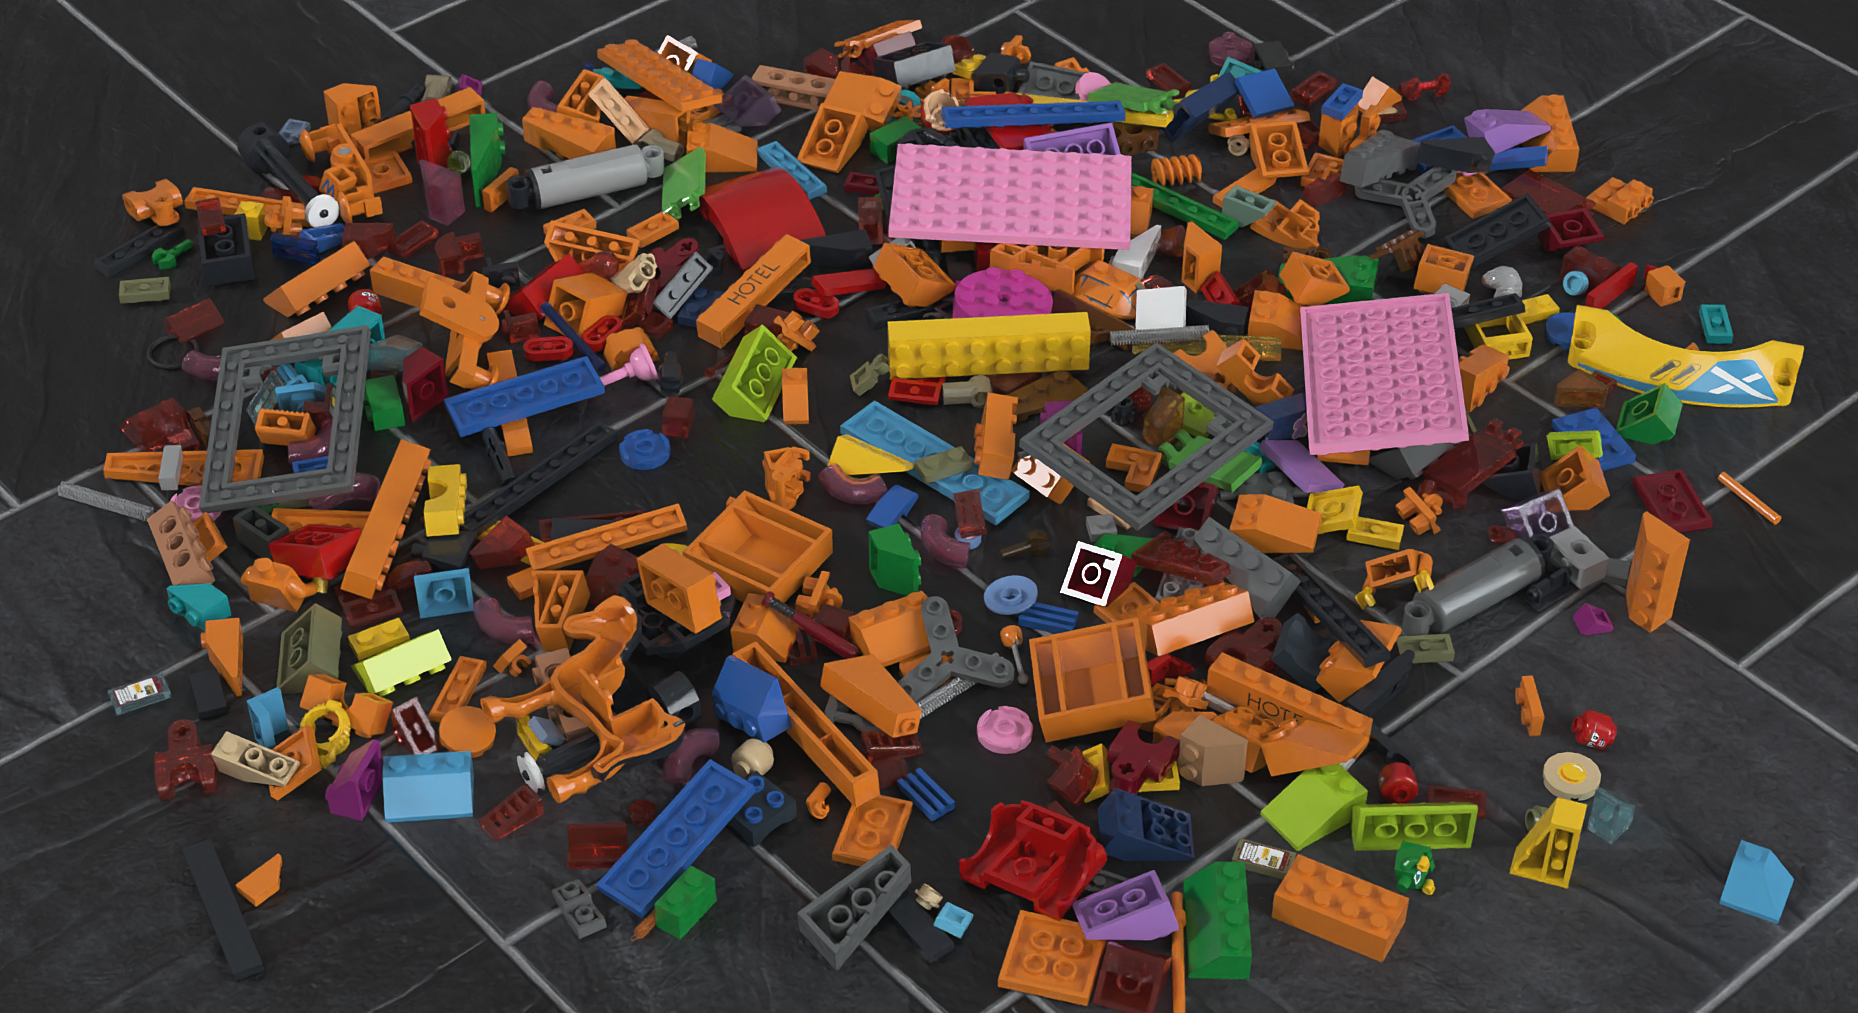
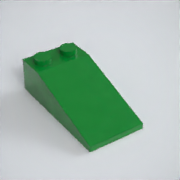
M497 113L469 115L471 170L476 207L482 206V190L494 181L502 165L501 154H506L505 140L500 141V136L504 135L503 123L498 122Z
M1357 255L1324 259L1334 263L1350 288L1348 293L1324 304L1372 300L1379 259L1371 260L1369 256ZM1282 263L1274 293H1280L1289 299H1293L1294 297L1285 287V283L1280 277V273L1286 264Z

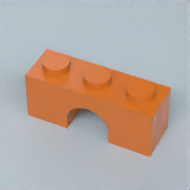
M1243 338L1222 351L1216 364L1220 372L1255 407L1292 396L1294 388L1278 372L1272 376L1264 377L1254 371L1261 355Z
M326 674L308 676L299 707L309 710L313 709V706L323 702L327 703L331 699L342 704L341 708L347 712L350 719V728L356 730L355 734L365 738L384 734L393 705L392 701L373 693H356L352 705L348 707L344 700V691L347 683ZM329 711L327 715L319 717V719H325V717L331 719L332 724L339 727V719L336 713Z

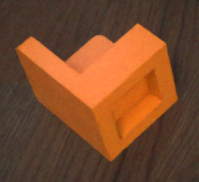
M1664 266L1648 271L1644 290L1662 307L1681 301L1685 281L1671 267Z

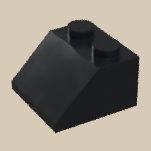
M1537 443L1485 448L1480 478L1481 483L1512 501L1539 498L1543 466Z

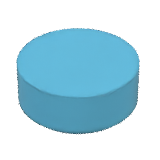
M1571 271L1566 274L1563 280L1564 289L1570 295L1585 293L1589 285L1586 274L1581 271Z

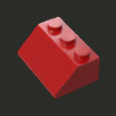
M435 98L410 105L417 161L432 186H436L451 168L450 157H453L452 148L448 144V139L451 137L450 131L445 123V120L448 119L447 110Z
M569 253L546 267L511 295L503 310L527 321L538 317L540 320L546 316L554 280L585 273Z
M308 524L269 543V548L274 562L292 567L298 576H305L306 579L318 577L326 581L338 577L339 572L347 569L361 531L360 528Z

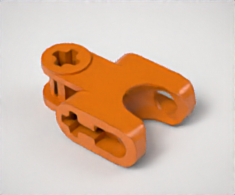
M167 179L155 182L156 187L149 191H130L122 194L127 212L137 221L151 218L157 225L167 226L176 223L180 219L178 212L173 208L183 205L182 196L178 188Z
M1214 330L1203 335L1206 340V350L1202 354L1190 356L1182 349L1173 352L1180 359L1236 395V386L1216 367L1222 351L1227 346Z

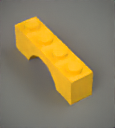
M460 464L429 466L428 485L430 500L425 501L424 507L426 535L428 537L459 534L460 524H464L467 489L466 473L461 474Z

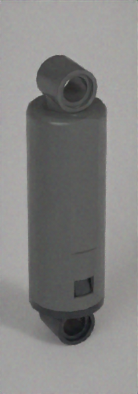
M1542 534L1532 535L1528 539L1517 537L1434 582L1432 590L1426 587L1421 590V593L1416 592L1413 601L1408 602L1404 608L1402 631L1407 636L1428 635L1429 632L1432 634H1442L1543 578L1545 570L1550 566L1553 541Z

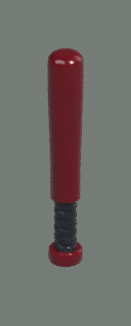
M769 591L761 602L763 607L767 608L769 606L786 618H789L792 624L843 658L849 659L858 656L860 650L856 645L799 610L795 611L783 602H780V600L774 597L775 594Z

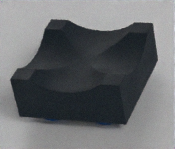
M1297 613L1284 622L1271 660L1300 684L1314 692L1321 687L1316 681L1321 672L1319 666L1330 656L1328 651L1335 642L1314 632L1307 624L1305 618Z
M758 771L745 778L746 781L754 785L756 792L727 823L737 830L753 848L759 845L773 829L783 823L790 822L796 817V801Z

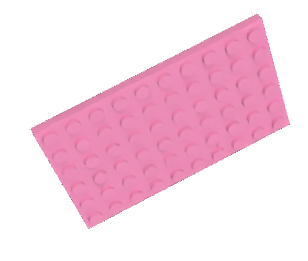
M910 143L898 144L888 237L1130 250L1132 156L1007 150L1004 148L914 145Z
M1449 293L1300 307L1310 455H1326L1338 452L1351 453L1360 450H1380L1393 447L1405 448L1415 445L1429 446L1437 443L1469 441Z

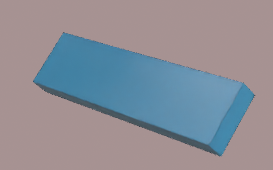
M777 141L757 149V155L771 168L779 167L786 170L798 182L809 200L827 193V186Z

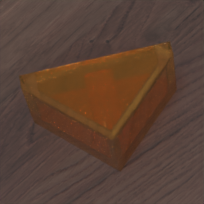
M1578 369L1557 384L1554 406L1605 408L1608 385L1585 371Z

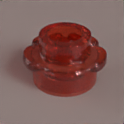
M647 799L636 800L628 807L630 818L633 823L639 826L650 824L654 820V813L657 811L656 805Z

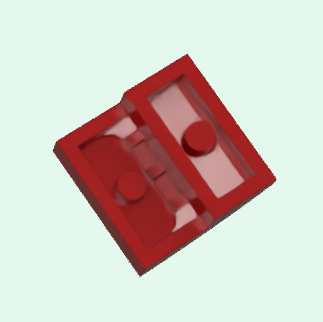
M946 377L892 378L888 400L938 405L942 396V384L946 382Z

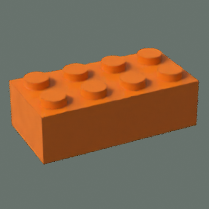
M1224 580L1211 581L1207 587L1201 589H1188L1184 592V595L1166 597L1161 599L1159 604L1153 606L1143 605L1138 607L1136 612L1127 614L1128 619L1138 617L1144 648L1146 651L1157 656L1254 622L1248 591L1236 585L1226 583Z
M1298 854L1274 894L1271 918L1383 963L1405 923L1409 898Z

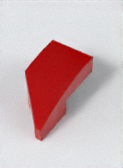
M1167 653L1147 662L1151 688L1169 676L1173 679H1178L1179 676H1188L1195 669L1189 663Z

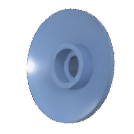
M1015 575L1006 576L994 581L987 587L984 593V601L986 606L995 613L1003 615L1016 614L1025 611L1035 603L1038 590L1036 584L1029 578Z

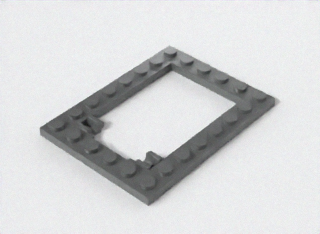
M368 325L222 348L199 509L202 514L205 512L214 513L248 508L252 504L261 506L354 492L371 336ZM314 359L323 361L322 368L325 377L338 375L327 468L232 483L245 389L262 387L263 381L260 374H264V370L271 369L272 366Z
M1156 342L1022 437L1019 447L1138 531L1272 430L1274 421ZM1141 386L1153 395L1159 394L1162 386L1166 388L1171 386L1173 389L1179 388L1214 412L1215 418L1207 425L1206 431L1215 436V438L1137 496L1062 444Z

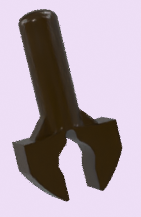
M1038 530L1028 532L1029 538L1025 542L1000 549L1001 558L1006 559L1025 552H1033L1035 557L1044 555L1051 547L1047 533Z

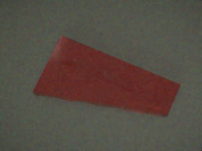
M1167 531L1162 532L1131 554V559L1137 561L1138 566L1183 577L1187 580L1202 582L1210 586L1220 583L1222 579L1231 574L1229 563L1210 553L1201 554L1200 548L1186 546L1184 540L1179 537L1176 539L1171 538V533Z

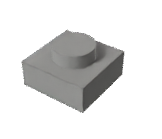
M1112 514L1086 516V526L1091 542L1098 541L1105 533L1117 534Z

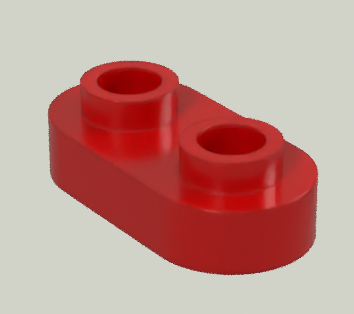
M809 288L799 289L793 295L794 307L803 312L824 319H830L839 313V301L834 296L823 297L819 291Z
M615 315L601 317L583 333L584 348L592 352L603 350L607 344L606 338L610 334L623 331L622 320Z
M564 336L532 338L523 344L524 356L533 362L565 360L573 354V342L570 338Z

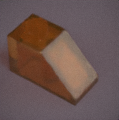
M1164 387L1144 419V440L1157 448L1164 442L1172 444L1178 440L1173 437V434L1179 429H1183L1185 398L1168 387Z

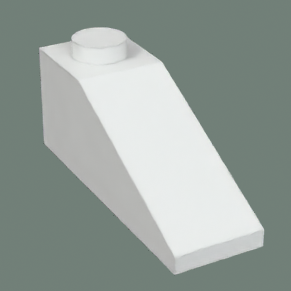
M1155 225L1130 241V250L1118 249L1116 255L1111 256L1109 265L1132 274L1142 281L1160 245L1161 226Z

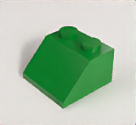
M1663 383L1623 402L1616 431L1622 438L1652 445L1661 441H1668L1675 436L1683 403L1667 384Z

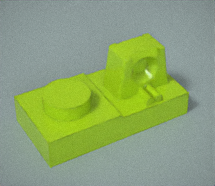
M1599 430L1550 432L1547 435L1551 460L1561 459L1580 445L1595 458H1600L1603 455Z

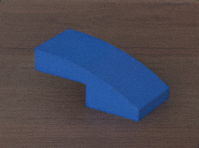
M895 485L879 500L866 520L868 524L876 528L897 524L901 516L906 517L919 496L917 493Z

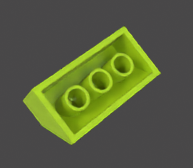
M762 324L742 338L712 400L729 416L765 422L782 390V369L792 368L797 357Z
M1470 802L1353 805L1350 828L1354 851L1399 850L1403 841L1429 846L1431 849L1471 848L1478 806Z

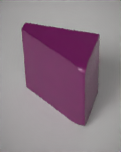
M462 74L456 83L454 93L471 87L481 97L482 82Z
M1584 603L1573 616L1582 635L1612 632L1614 629L1606 611L1590 604Z

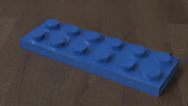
M585 356L444 399V405L460 437L482 431L487 427H497L580 400L592 398L605 393V389L590 360Z
M709 759L596 884L598 890L643 919L658 899L676 882L756 792L754 785Z

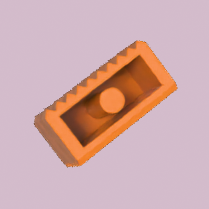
M261 408L255 425V431L261 443L311 448L316 427L308 412L304 414L298 411L294 413L288 410L284 412L278 409L274 411L273 409L269 410L267 408L264 410Z

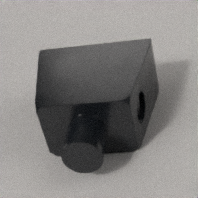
M990 52L973 72L972 76L976 92L1005 93L1011 92L1019 82L1027 83L1030 78V72L1028 69H1022L1018 57Z
M459 531V534L431 536L427 544L414 543L412 545L411 557L422 560L425 574L469 568L470 572L479 552L477 533L474 531Z

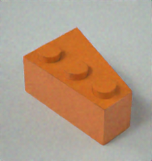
M583 69L558 104L557 113L599 123L601 109L588 94L604 79V76Z
M1484 344L1470 351L1469 357L1461 356L1458 360L1465 409L1469 414L1476 406H1481L1485 396L1488 393H1493L1498 382L1505 380L1510 370V367L1507 366L1509 355Z
M988 392L981 424H976L974 438L976 439L974 451H976L974 464L978 465V475L1009 480L1014 460L1016 433H1013V424H1016L1017 421L1015 411L1018 397Z
M532 570L534 581L533 594L535 597V627L544 651H556L567 648L570 651L574 638L565 634L563 624L568 617L584 613L590 591L583 571Z

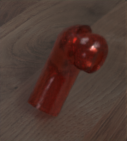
M1495 524L1488 529L1489 538L1495 543L1506 544L1520 537L1511 527Z

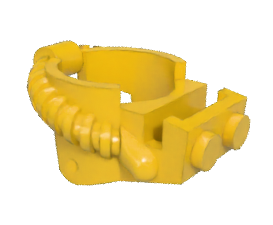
M331 699L327 703H319L317 706H313V709H309L299 725V730L308 724L316 732L315 721L319 717L327 715L329 711L336 713L339 719L338 730L329 738V742L317 743L321 768L327 769L331 763L336 761V756L345 751L350 742L349 733L351 725L348 714L341 708L342 704Z

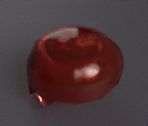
M949 35L941 41L943 44L951 45L954 64L961 62L963 59H971L974 55V46L970 47L969 39L964 36Z

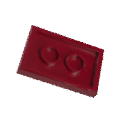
M1682 469L1633 477L1632 484L1649 513L1679 533L1712 528L1713 520Z

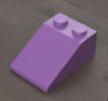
M1483 109L1476 110L1470 116L1464 118L1469 138L1484 137L1495 154L1551 130L1550 125L1530 111Z
M1155 870L1077 900L1072 905L1086 939L1153 940L1158 937H1165L1171 932L1180 929L1170 901Z

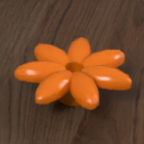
M911 101L904 106L897 105L899 112L894 113L893 117L901 118L906 116L912 121L913 118H921V114L918 113L921 106L912 107Z

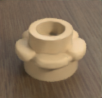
M1242 134L1231 136L1228 139L1229 151L1236 156L1243 155L1247 152V148L1250 147L1249 139L1245 138Z
M924 883L920 889L915 890L918 895L916 901L924 908L931 910L932 907H940L939 902L943 897L935 889Z

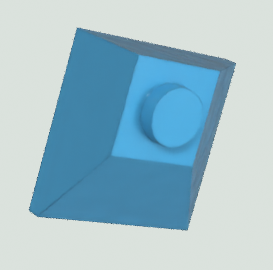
M469 568L414 576L420 618L475 611Z
M1741 840L1719 904L1778 924L1794 879L1771 850Z

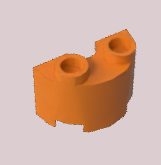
M642 328L626 329L618 333H612L606 338L607 344L604 348V356L612 372L625 367L624 364L630 362L631 354L642 343L646 346L652 362L660 360L650 338L644 333Z

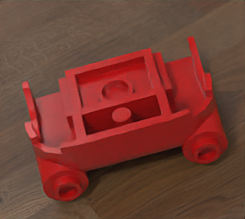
M1021 800V804L1005 806L1000 802L991 809L989 832L979 851L972 857L962 858L959 861L960 879L983 889H986L990 883L1033 901L1034 911L1060 921L1107 862V854L1104 847L1090 833V828L1078 821Z

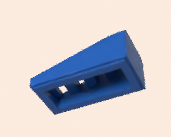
M342 223L304 229L300 231L299 247L308 256H313L353 239L354 234Z

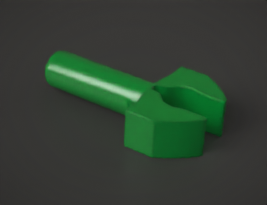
M187 239L168 251L158 248L152 255L153 265L159 264V269H169L176 266V257L193 248V242Z

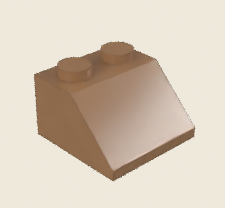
M1199 715L1181 734L1178 774L1200 786L1241 782L1245 774L1248 740Z

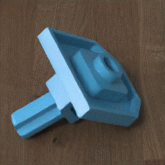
M290 363L277 367L278 374L286 383V386L275 387L280 411L283 410L285 412L288 410L294 413L298 411L304 414L308 412L310 416H317L329 409L331 399L328 387L315 382L308 383L302 374L298 375Z

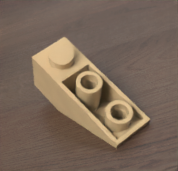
M227 731L211 753L220 772L246 782L286 786L300 764L299 761Z

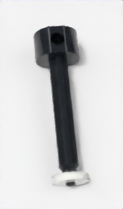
M259 122L247 127L241 133L238 140V151L243 159L258 173L268 174L274 172L296 198L306 207L305 218L312 227L332 225L336 221L340 213L338 202L330 195H319L288 162L289 145L286 139L272 125Z
M680 671L674 672L646 687L648 700L653 698L659 703L665 713L682 719L685 726L701 719L702 710L699 698L690 681ZM591 731L542 756L539 755L536 761L528 752H525L523 758L517 756V764L527 786L534 794H537V789L545 790L543 776L550 777L552 774L599 752L600 741L598 736Z

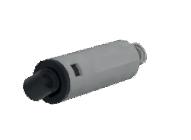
M629 145L525 169L524 177L515 176L507 181L509 205L515 209H523L531 205L534 210H539L645 185L647 177H659L664 173L663 149L655 145L646 146L643 149H640L637 145Z

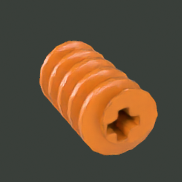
M1190 154L1188 158L1185 155H1181L1179 159L1176 156H1172L1170 160L1163 157L1161 162L1159 159L1154 158L1151 163L1152 180L1154 183L1159 181L1163 187H1165L1166 180L1169 181L1170 186H1174L1175 179L1178 180L1179 185H1182L1184 178L1187 179L1188 184H1191L1193 177L1196 178L1197 183H1200L1202 177L1200 159L1194 154Z

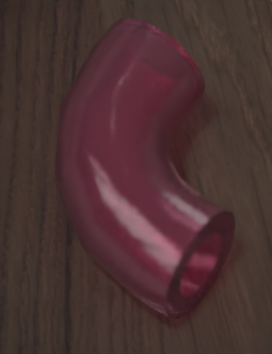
M537 81L533 85L527 96L529 110L532 107L557 113L558 104L550 102L554 97V90L550 84L545 81Z
M192 350L184 357L182 368L188 374L202 380L218 381L221 355L208 356L198 350Z
M333 419L323 421L320 431L315 437L305 441L289 442L288 460L290 467H293L292 462L329 456Z
M839 464L826 467L817 477L821 485L834 498L848 504L866 505L879 501L888 492L885 483L877 473L863 479H856L848 476Z
M356 472L354 492L308 498V502L314 510H333L340 503L349 499L360 498L369 501L377 496L380 482L374 475Z
M935 514L925 516L920 530L922 544L928 553L943 564L967 569L970 543L958 541L948 536L946 532L947 522L943 517Z
M491 597L479 599L473 605V613L480 629L494 640L508 644H515L519 639L524 644L535 642L530 615L523 617L505 615L501 611L499 601Z
M706 727L690 729L685 732L682 744L676 751L665 757L664 783L681 784L690 782L692 779V764L698 756H713L718 750L719 734L716 729Z

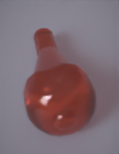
M610 251L597 252L593 257L577 263L584 273L592 272L602 278L613 277L619 269L618 258Z

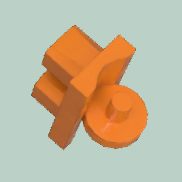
M1021 35L1015 36L1011 42H1004L1001 46V53H998L1018 57L1021 64H1026L1031 59L1029 48L1022 46Z
M283 196L281 214L279 209H273V212L265 215L264 222L270 227V231L276 232L278 228V233L281 235V245H288L289 239H299L302 224L292 223V220H304V204L292 203L291 197Z
M792 311L785 319L780 316L775 318V324L782 327L783 333L779 334L777 339L790 351L797 349L798 344L810 351L815 349L816 345L812 340L820 330L813 322L807 320L801 327L805 321L795 311Z
M1411 487L1403 490L1405 498L1396 504L1395 507L1403 520L1414 513L1417 515L1409 521L1413 531L1418 536L1428 530L1434 535L1441 531L1435 522L1437 519L1436 515L1442 513L1440 507L1442 506L1443 499L1436 493L1431 495L1425 493L1420 498Z
M821 571L819 578L806 576L803 582V594L812 596L798 595L796 599V611L799 610L803 614L809 615L816 622L819 621L823 608L825 611L830 612L831 610L839 609L843 603V597L838 593V589H830L827 585L830 572Z
M1179 676L1174 689L1166 688L1163 694L1167 698L1176 699L1172 702L1169 713L1173 711L1194 712V708L1206 710L1209 702L1203 700V696L1208 685L1194 679Z

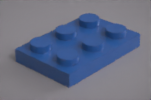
M1597 407L1552 419L1551 428L1555 432L1599 430L1603 455L1596 459L1599 460L1602 471L1635 462L1636 454Z

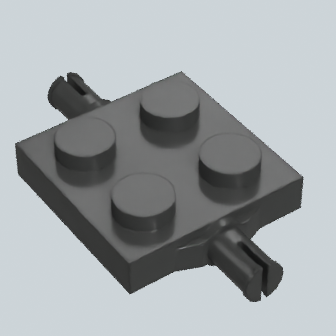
M1277 471L1254 473L1233 493L1219 490L1220 501L1235 500L1238 502L1239 495L1266 494L1294 504L1293 498H1308L1309 493H1305L1299 487H1292L1284 472Z

